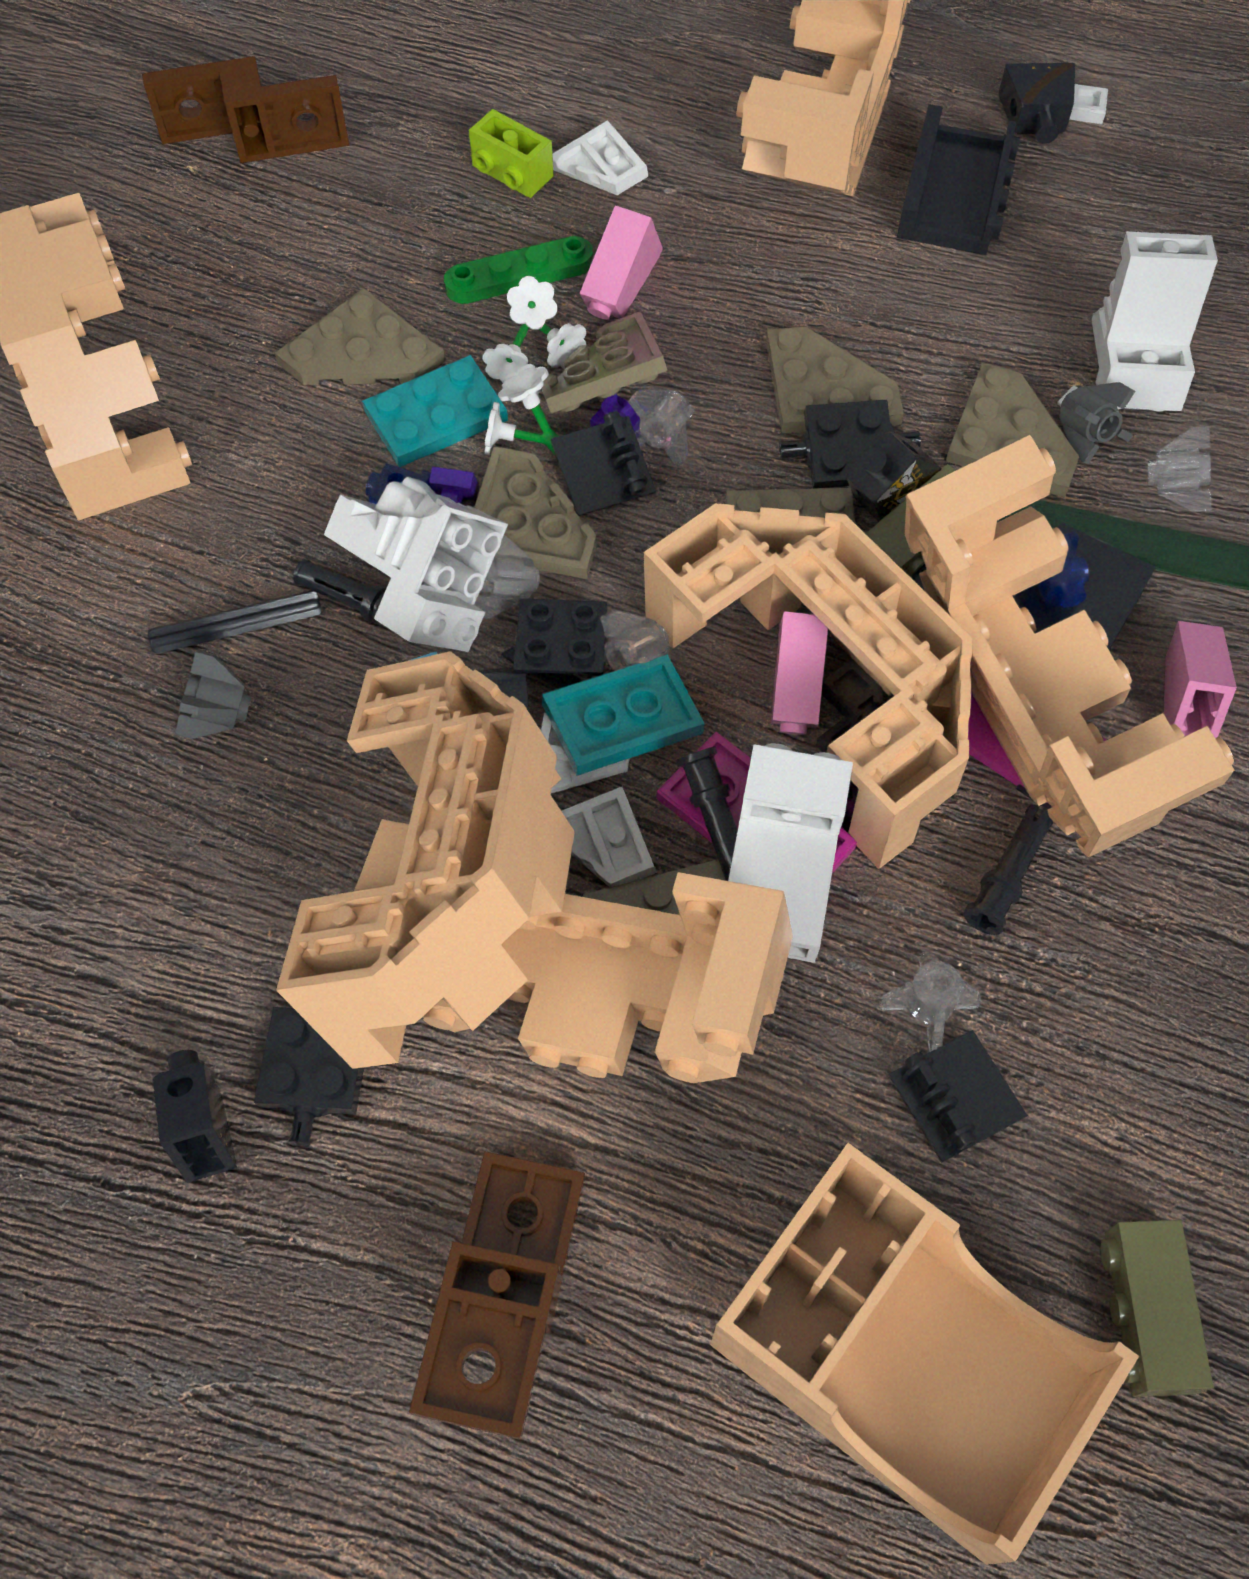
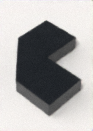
M853 659L823 680L821 694L844 718L818 737L816 746L822 752L827 753L829 744L882 706L883 688Z

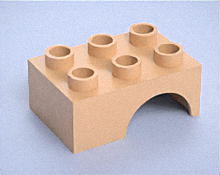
M847 1143L717 1323L710 1345L984 1564L1015 1562L1139 1356L1119 1341L1114 1343L1102 1342L1078 1334L1051 1320L1019 1299L992 1277L970 1254L960 1238L959 1223L854 1146Z

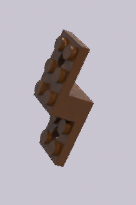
M255 56L142 73L143 84L162 145L233 133L240 163L350 146L336 75L262 86ZM185 100H195L199 103L193 108H186L181 105ZM303 113L315 115L314 118L308 121L297 119Z
M484 1151L462 1242L452 1241L409 1409L411 1415L522 1440L545 1333L550 1334L585 1181L584 1172ZM519 1202H529L538 1210L536 1221L530 1227L524 1229L514 1227L508 1220L510 1209ZM475 1352H487L495 1359L494 1374L488 1381L481 1384L469 1382L465 1378L463 1371L466 1359Z

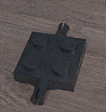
M873 400L806 405L804 410L806 428L804 440L780 441V459L805 457V461L811 469L813 489L849 486L846 476L859 462L863 453L868 448L873 447L885 433L889 431L895 433L890 423L888 401ZM919 431L896 433L912 440L919 447L921 446Z
M273 1007L254 1103L259 1108L280 1109L293 1114L294 1119L288 1143L298 1147L301 1145L309 1147L315 1117L331 1113L356 1115L365 1067L352 1069L294 1008Z

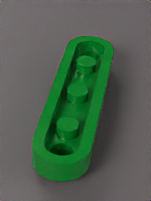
M570 236L457 264L450 267L444 275L445 292L447 297L453 302L468 304L507 294L511 288L518 287L521 279L526 276L534 277L538 283H551L579 276L589 271L593 261V247L585 238Z

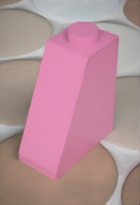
M615 205L580 291V295L588 308L587 310L592 315L606 320L610 316L618 319L624 318L663 250L651 217Z
M784 611L779 624L771 724L780 725L781 733L807 735V728H816L818 726L828 628L814 614Z
M1178 621L1165 658L1164 716L1170 725L1176 724L1184 736L1208 726L1213 736L1217 738L1237 688L1223 627Z

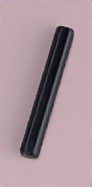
M311 590L151 628L148 630V641L152 651L159 654L317 616L322 613V608L317 592Z

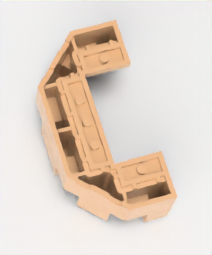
M802 0L800 6H794L790 20V29L795 30L793 45L795 49L834 57V61L830 70L824 69L822 78L784 70L780 81L754 75L748 92H741L736 116L742 118L741 136H744L742 153L745 154L743 170L757 175L793 182L798 185L854 197L891 83L889 75L893 60L897 58L904 30L902 21L906 13L907 4H910L911 0Z
M80 193L30 207L26 205L0 213V343L9 365H13L16 377L22 387L20 392L33 424L38 426L40 435L47 447L45 453L52 470L78 521L191 484L185 467L192 465L184 441L175 443L169 427L128 440L125 431L116 432L109 416L159 401L152 382L160 380L151 354L142 357L136 340L91 354H84L79 337L86 335L82 322L123 310L118 291L125 290V286L114 262L95 209L86 211Z
M1028 435L907 494L905 537L910 551L913 554L918 552L922 554L927 569L919 573L925 592L973 637L970 662L971 692L1029 796L1038 806L1048 802L1052 806V808L1047 809L1052 821L1066 835L1077 832L1081 836V838L1076 840L1079 849L1087 857H1091L1159 824L1169 810L1223 785L1235 771L1232 767L1234 759L1226 742L1221 737L1215 738L1208 726L1184 736L1176 724H1169L1163 713L1106 741H1103L1098 728L1092 722L1089 724L1085 722L1124 703L1131 689L1129 684L1132 683L1126 665L1120 659L1114 660L1108 650V638L1101 624L1098 621L1092 622L1085 610L1034 634L1036 625L1033 617L1026 607L1019 608L1013 598V595L1062 572L1068 552V544L1061 530L1057 527L1052 529L1045 516L1031 506L997 522V520L1048 496L1050 493L1053 476L1056 473L1054 461L1045 448L1039 449L1031 435Z
M715 503L644 552L646 621L672 648H675L705 627L708 619L738 598L767 630H770L781 621L784 611L795 612L803 603L831 631L830 637L883 688L887 695H894V697L827 747V753L837 755L841 760L853 762L850 780L859 790L848 833L857 842L856 846L880 869L914 842L921 819L957 792L969 759L968 721L971 705L970 662L973 637L846 514L825 513V518L799 516V510L761 507L760 512L734 510L735 505Z
M451 651L366 671L347 742L356 753L389 747L418 786L395 884L301 900L276 989L352 1069L398 1063L406 1025L415 1024L442 998L472 1031L476 1029L528 980L501 944L520 928L529 917L562 912L575 831L551 796L552 787L561 780L555 769L557 755L523 703L513 696L508 697L497 684L476 669L472 671L465 666L461 658Z
M381 820L354 891L395 884L409 824ZM678 872L672 892L680 915L565 894L562 912L529 917L520 928L501 944L528 979L508 998L520 1003L529 1002L518 1040L530 1056L529 1058L539 1065L556 1068L559 1066V1063L577 1066V1070L583 1074L596 1078H605L607 1073L623 1076L638 1021H641L647 1028L660 1031L655 1053L662 1069L669 1076L689 1083L736 1077L741 1053L752 1055L754 1053L763 1015L773 1014L793 938L784 891ZM443 998L423 1016V1020L427 1024L439 1029L452 1032L470 1029Z

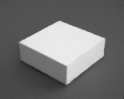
M1075 84L1074 105L1069 120L1102 124L1106 114L1108 89Z

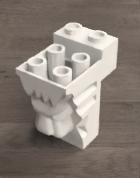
M1126 231L1120 250L1122 260L1116 271V277L1109 286L1110 296L1104 297V306L1093 313L1092 316L1099 364L1096 385L1121 382L1135 390L1136 392L1125 408L1153 411H1182L1195 373L1190 343L1218 261L1212 235Z
M406 477L402 483L395 481L389 483L377 504L340 494L324 535L391 577L374 619L409 642L469 652L485 615V612L476 607L474 603L484 585V580L495 554L500 548L501 540L508 524L474 507L464 506L448 497L437 495L425 482L411 477Z
M771 743L765 746L754 744L728 881L784 891L793 934L788 958L815 963L821 944L837 840L845 815L853 762L841 760L837 755L826 752L811 755L794 752L782 744Z

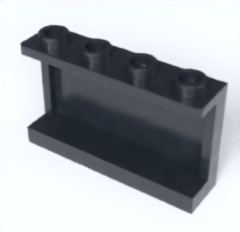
M928 104L902 209L897 238L987 255L990 240L999 239L1004 217L998 216L997 212L1004 213L1009 195V189H1003L1002 187L1010 186L1015 163L1008 162V160L1015 161L1020 137L1014 136L1017 121L1009 120L1004 136L939 125L943 106Z
M1060 522L1057 528L1061 530L1068 544V552L1062 572L1017 593L1014 600L1019 608L1026 607L1033 617L1036 625L1034 634L1085 610L1092 622L1098 621L1103 627L1108 638L1107 648L1110 651L1156 567Z

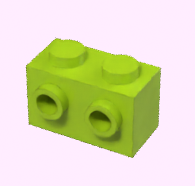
M491 109L469 129L472 166L480 172L492 176L506 184L510 189L517 190L529 198L553 178L552 141L494 109Z

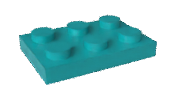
M471 355L362 401L364 412L399 468L487 430L494 402L500 403L502 422L508 421L506 407Z
M668 654L542 694V706L576 776L701 735L704 732L705 723Z

